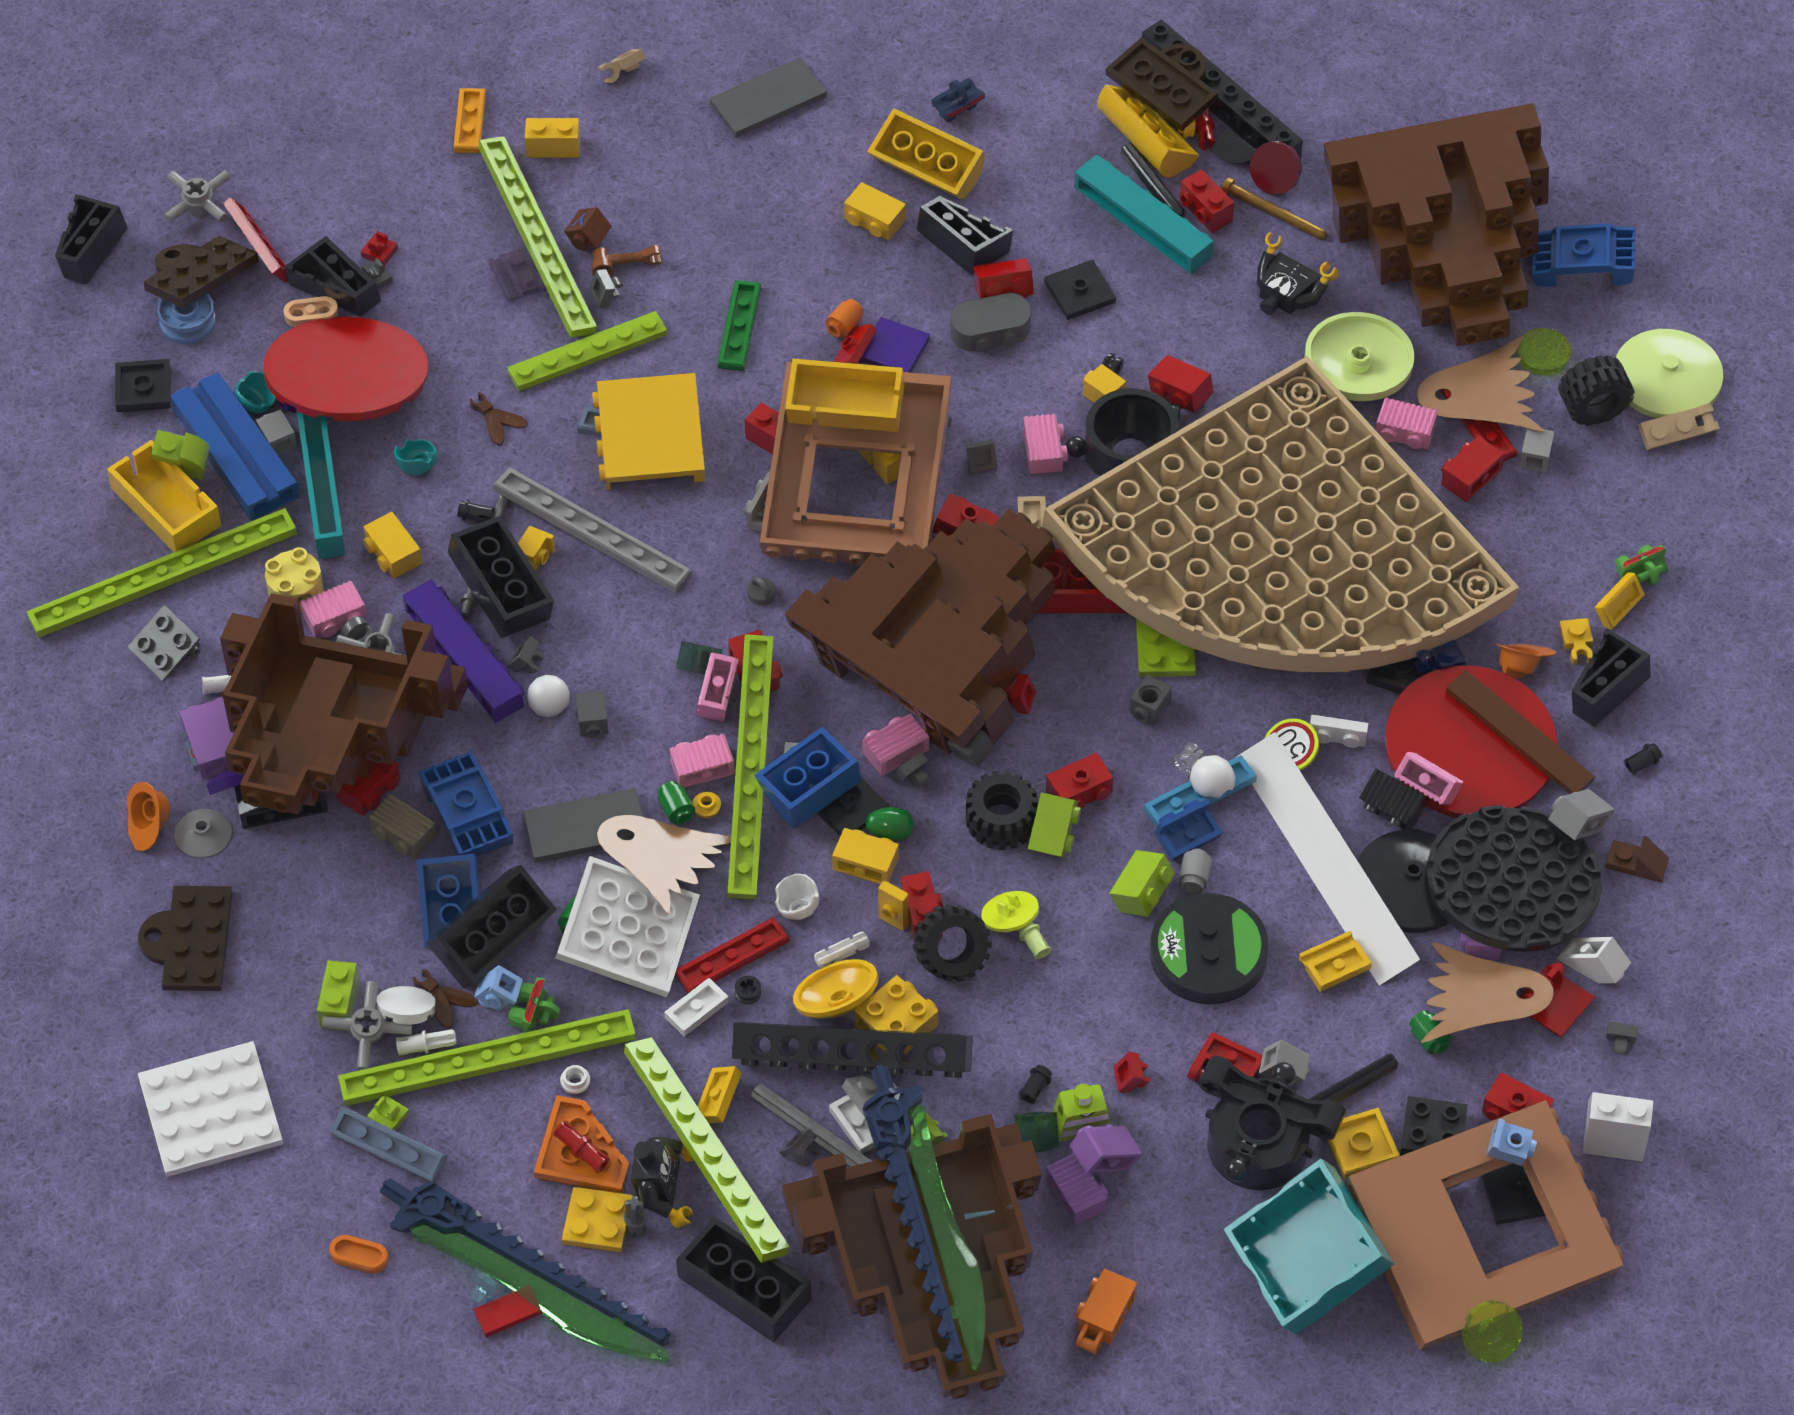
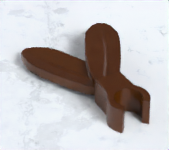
M478 392V400H481V403H475L470 398L471 409L480 412L485 417L489 436L496 445H502L505 437L502 424L514 428L528 426V422L520 415L493 409V406L486 400V396L481 392Z
M422 969V976L427 978L426 981L419 982L416 977H413L415 987L431 993L435 998V1014L439 1023L445 1028H451L453 1024V1015L449 1003L462 1007L477 1005V999L468 992L448 987H439V984L426 969Z

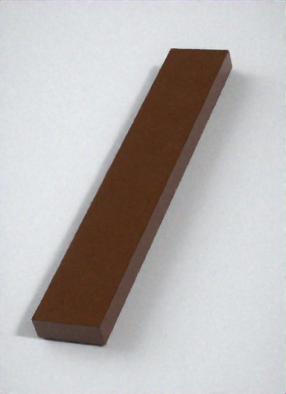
M1467 670L1463 671L1447 686L1446 693L1568 794L1585 790L1594 781L1595 776Z

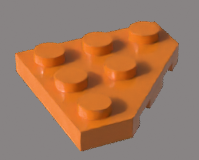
M556 1095L534 1169V1178L623 1194L630 1169L629 1162L625 1156L621 1155L614 1145L613 1139L604 1126L598 1122L585 1100ZM567 1121L582 1136H588L592 1139V1144L610 1158L609 1164L602 1172L596 1173L581 1158H575L571 1154L572 1150L553 1136L555 1129L560 1123Z

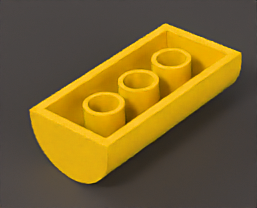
M1104 86L1097 101L1099 110L1162 176L1171 178L1189 168L1197 160L1199 154L1162 116L1123 87Z
M895 108L891 111L867 151L869 156L959 199H964L977 184L985 162L983 150Z

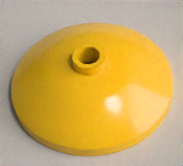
M850 959L829 964L810 974L798 985L793 995L794 1005L800 1014L814 1019L844 1016L857 1009L870 998L878 984V973L874 965L865 960Z

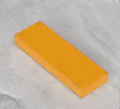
M460 88L453 146L454 153H480L478 146L479 141L482 140L486 89Z

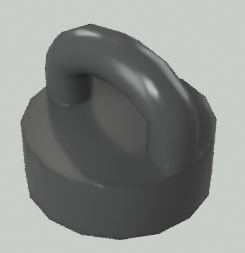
M758 576L752 577V581L747 587L749 600L759 606L771 603L775 598V585L773 582Z
M362 616L349 619L341 631L342 636L364 642L367 636L373 633L371 626Z

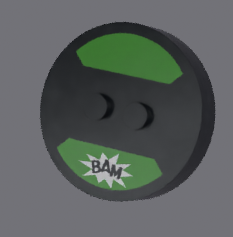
M1200 893L1181 898L1169 905L1160 914L1153 926L1150 942V959L1153 970L1160 982L1169 991L1185 1000L1200 1004H1221L1238 999L1256 986L1267 965L1268 936L1265 926L1259 916L1249 906L1235 898L1216 893Z

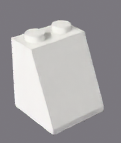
M1592 1092L1588 1100L1583 1153L1643 1162L1651 1129L1653 1101Z

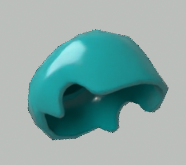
M248 372L243 379L238 381L234 388V395L244 409L252 414L266 412L277 399L268 389L264 373Z
M407 439L402 448H399V446L394 447L395 461L406 474L412 476L423 475L430 471L437 463V449L428 440L418 439L411 441Z

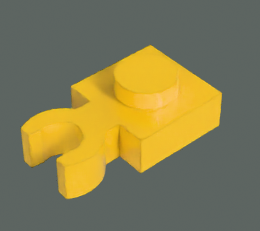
M1588 618L1560 621L1559 628L1564 649L1573 648L1570 656L1572 664H1577V655L1580 654L1586 656L1589 663L1593 653L1588 646L1593 645V638Z

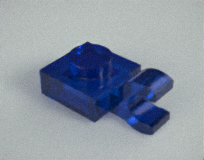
M1452 640L1431 648L1430 651H1418L1416 655L1419 660L1414 661L1413 665L1417 672H1424L1432 668L1443 670L1452 666H1465L1467 661L1456 641Z

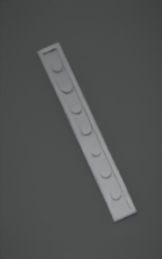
M511 467L494 483L493 490L674 593H677L692 575V570Z

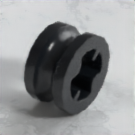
M1109 353L1104 358L1102 364L1118 375L1123 368L1124 359L1121 357L1116 359L1115 354Z
M750 975L739 978L735 983V996L737 1000L747 1005L757 1002L761 997V983L759 980ZM747 986H753V993L749 991V994H744L743 987L747 989Z

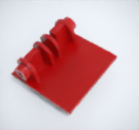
M1556 962L1555 964L1547 965L1540 972L1541 975L1550 981L1553 987V999L1544 1010L1529 1017L1561 1038L1592 1003L1595 996L1564 976L1565 967L1561 963ZM1527 987L1519 998L1529 999L1534 995V991Z

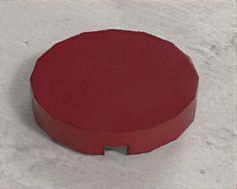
M1280 141L1267 142L1257 148L1251 157L1249 166L1251 178L1256 186L1262 191L1273 195L1285 193L1295 187L1302 172L1301 159L1296 150Z

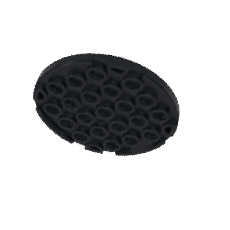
M1503 805L1481 807L1479 811L1468 815L1462 814L1452 820L1438 834L1428 857L1426 869L1427 885L1433 902L1444 918L1471 939L1502 950L1539 951L1561 945L1574 938L1585 929L1595 915L1602 893L1601 869L1596 855L1585 844L1584 838L1574 840L1548 819L1551 815L1524 806H1521L1520 809L1504 808Z

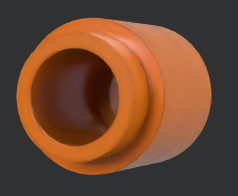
M853 299L842 301L825 320L828 332L834 337H847L862 320V315L864 314L862 306Z

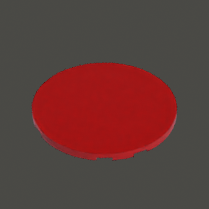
M332 317L301 324L278 337L266 352L264 358V378L268 389L275 398L284 405L290 404L296 407L299 413L318 418L319 415L334 417V421H361L393 413L401 409L402 404L407 401L412 402L419 396L426 379H428V359L419 342L398 327L368 318Z
M1470 665L1452 666L1425 674L1411 683L1399 695L1391 708L1385 730L1386 755L1391 770L1396 772L1406 753L1411 752L1418 754L1463 781V785L1452 804L1440 805L1434 799H1429L1426 804L1428 808L1456 818L1462 814L1468 815L1479 811L1481 807L1503 805L1504 808H1519L1532 801L1549 780L1547 775L1446 693L1447 686L1463 671L1467 670L1557 744L1555 726L1548 710L1538 696L1522 682L1503 672L1490 668Z

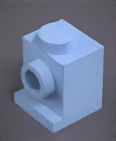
M498 965L479 979L474 998L478 999L483 1007L499 1011L508 1004L514 1005L516 1003L523 979ZM500 980L507 983L503 987L499 986Z
M1499 1119L1493 1127L1487 1156L1522 1166L1527 1157H1533L1537 1140L1532 1139V1130L1506 1123L1503 1119ZM1511 1139L1520 1141V1144H1513Z

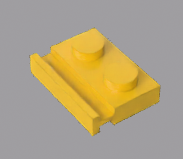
M1351 931L1299 954L1300 963H1303L1306 972L1319 992L1371 969L1372 962L1358 941H1355Z

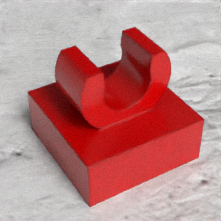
M377 231L361 250V257L372 262L378 258L385 266L397 251L398 244L389 240L388 235Z
M1018 674L1015 684L1011 683L1005 692L1008 695V702L1014 704L1018 713L1029 714L1036 690L1029 675Z
M1128 1052L1113 1066L1118 1092L1129 1093L1136 1086L1142 1088L1151 1081L1149 1077H1144L1143 1075L1148 1065L1140 1061L1139 1053Z

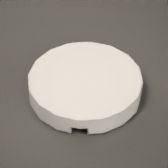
M410 986L392 987L382 991L377 996L376 1010L382 1014L384 1019H386V1016L393 1018V1022L396 1024H418L428 1020L429 1015L433 1016L435 1014V998L431 993L420 988Z

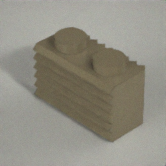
M392 794L369 817L372 834L380 841L387 840L393 844L395 850L403 856L408 854L416 859L438 836L435 822Z

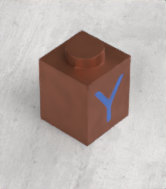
M598 207L579 209L564 233L578 250L597 249L612 225Z

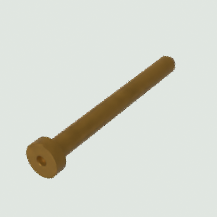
M1228 177L1224 181L1221 189L1227 195L1231 194L1320 240H1325L1328 233L1326 230L1235 185L1236 181Z

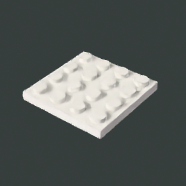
M590 856L555 959L667 998L700 895L680 888V894L669 889L671 906L670 913L667 914L657 899L631 872L623 867Z
M254 1041L138 1073L166 1177L283 1145Z

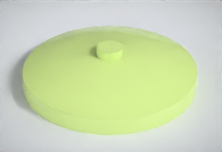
M1348 312L1329 317L1312 330L1305 347L1304 357L1308 356L1347 400L1373 401L1388 397L1407 383L1413 370L1414 349L1407 334L1392 321L1375 314Z
M1674 329L1646 331L1629 339L1617 353L1616 358L1622 363L1635 391L1633 401L1629 404L1633 409L1644 415L1660 418L1704 404H1713L1720 394L1723 382V368L1719 357L1706 342L1687 332Z

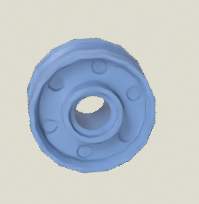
M208 293L184 308L162 298L158 303L157 314L160 320L161 331L172 342L179 344L197 343L208 337L216 326L214 303Z

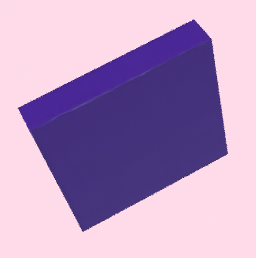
M880 317L875 326L877 329L876 333L862 355L860 362L875 366L903 368V372L911 373L930 340V334Z

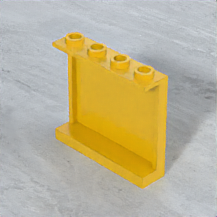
M695 373L597 381L598 392H592L593 407L599 408L600 416H594L596 433L601 432L602 440L596 441L598 457L603 456L604 464L599 465L600 481H606V490H611L610 483L692 475H694V482L705 481Z

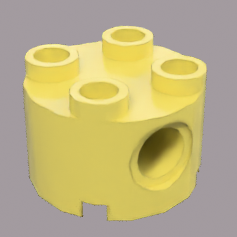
M298 547L280 553L274 558L269 559L265 564V580L268 595L270 596L273 593L298 598L300 613H302L300 604L302 599L306 600L324 591L319 563L304 548Z

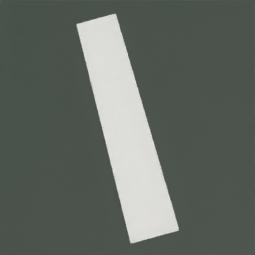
M1275 732L1241 753L1240 755L1243 756L1257 775L1256 782L1252 784L1344 931L1352 932L1355 941H1358L1372 962L1370 972L1378 985L1383 984L1419 961L1420 958Z

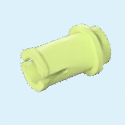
M1032 921L1029 925L1019 929L1018 932L1020 933L1019 939L1026 942L1034 958L1037 960L1049 955L1052 949L1039 932L1040 926Z

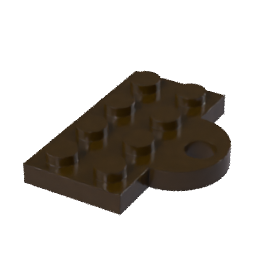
M1141 37L1105 69L1106 76L1181 131L1218 100V93L1202 82L1206 75L1204 55L1196 47L1188 44H1173L1160 51ZM1186 57H1193L1196 59L1192 63H1185L1182 61Z
M221 236L213 238L201 247L191 244L170 246L156 255L155 267L157 273L144 281V289L153 295L184 308L259 262L258 253Z
M173 886L171 910L155 913L142 924L138 934L140 949L147 959L164 965L162 977L163 990H222L233 892L232 886ZM153 932L162 935L156 942H148L146 940L147 935Z

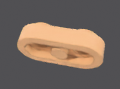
M327 296L293 300L285 305L284 317L288 325L296 327L314 320L338 317V306L333 298Z

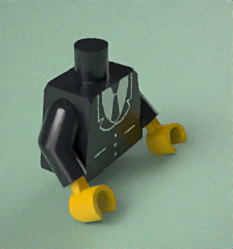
M1269 232L1265 236L1268 248L1267 251H1263L1257 268V286L1260 288L1259 297L1263 299L1260 303L1261 310L1267 315H1272L1280 308L1288 314H1292L1297 309L1302 310L1316 305L1328 288V281L1338 278V269L1334 267L1332 272L1327 274L1331 264L1324 262L1320 266L1321 274L1281 252H1278L1277 255L1274 254L1275 250L1282 247L1283 239L1279 235L1277 243L1270 244L1273 233Z
M663 1136L652 1137L647 1142H638L634 1148L631 1171L632 1185L639 1197V1201L643 1202L645 1209L664 1218L669 1216L672 1225L676 1228L684 1227L691 1223L685 1217L693 1215L692 1209L688 1206H683L677 1210L672 1208L681 1161L679 1155L681 1154L686 1162L694 1161L682 1141Z

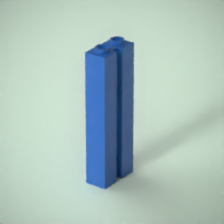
M219 372L201 379L198 387L191 389L188 386L170 395L173 411L190 434L200 437L210 446L207 460L250 521L299 498L296 480Z

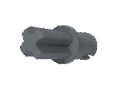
M633 1196L632 1200H626L624 1222L628 1226L627 1232L629 1236L634 1238V1233H636L637 1239H639L647 1232L648 1214L644 1209L643 1202L639 1201V1197Z

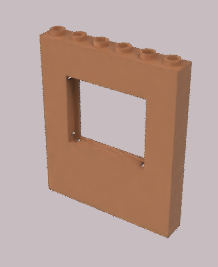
M787 362L760 536L762 554L773 558L793 556L798 560L815 558L828 563L847 561L853 565H862L871 554L879 559L884 557L897 541L904 546L916 544L922 549L927 547L932 541L953 389L951 376L903 372L905 385L898 432L818 426L817 420H813V425L788 423L785 406L792 362ZM816 447L901 454L892 520L807 513Z
M1546 1100L1350 1175L1344 1183L1394 1262V1265L1387 1269L1384 1274L1419 1350L1618 1273L1623 1267L1624 1257L1618 1245H1614L1609 1235L1611 1233L1609 1223L1605 1217L1600 1216L1597 1209V1198L1591 1189L1588 1190L1583 1180L1585 1178L1583 1168L1579 1162L1575 1163L1571 1154V1143L1566 1135H1562L1558 1126V1115L1554 1108L1549 1107ZM1499 1119H1503L1506 1123L1532 1130V1139L1537 1140L1533 1157H1527L1522 1166L1559 1246L1485 1274L1446 1189L1512 1164L1487 1156L1493 1127ZM1511 1139L1513 1144H1520V1141Z

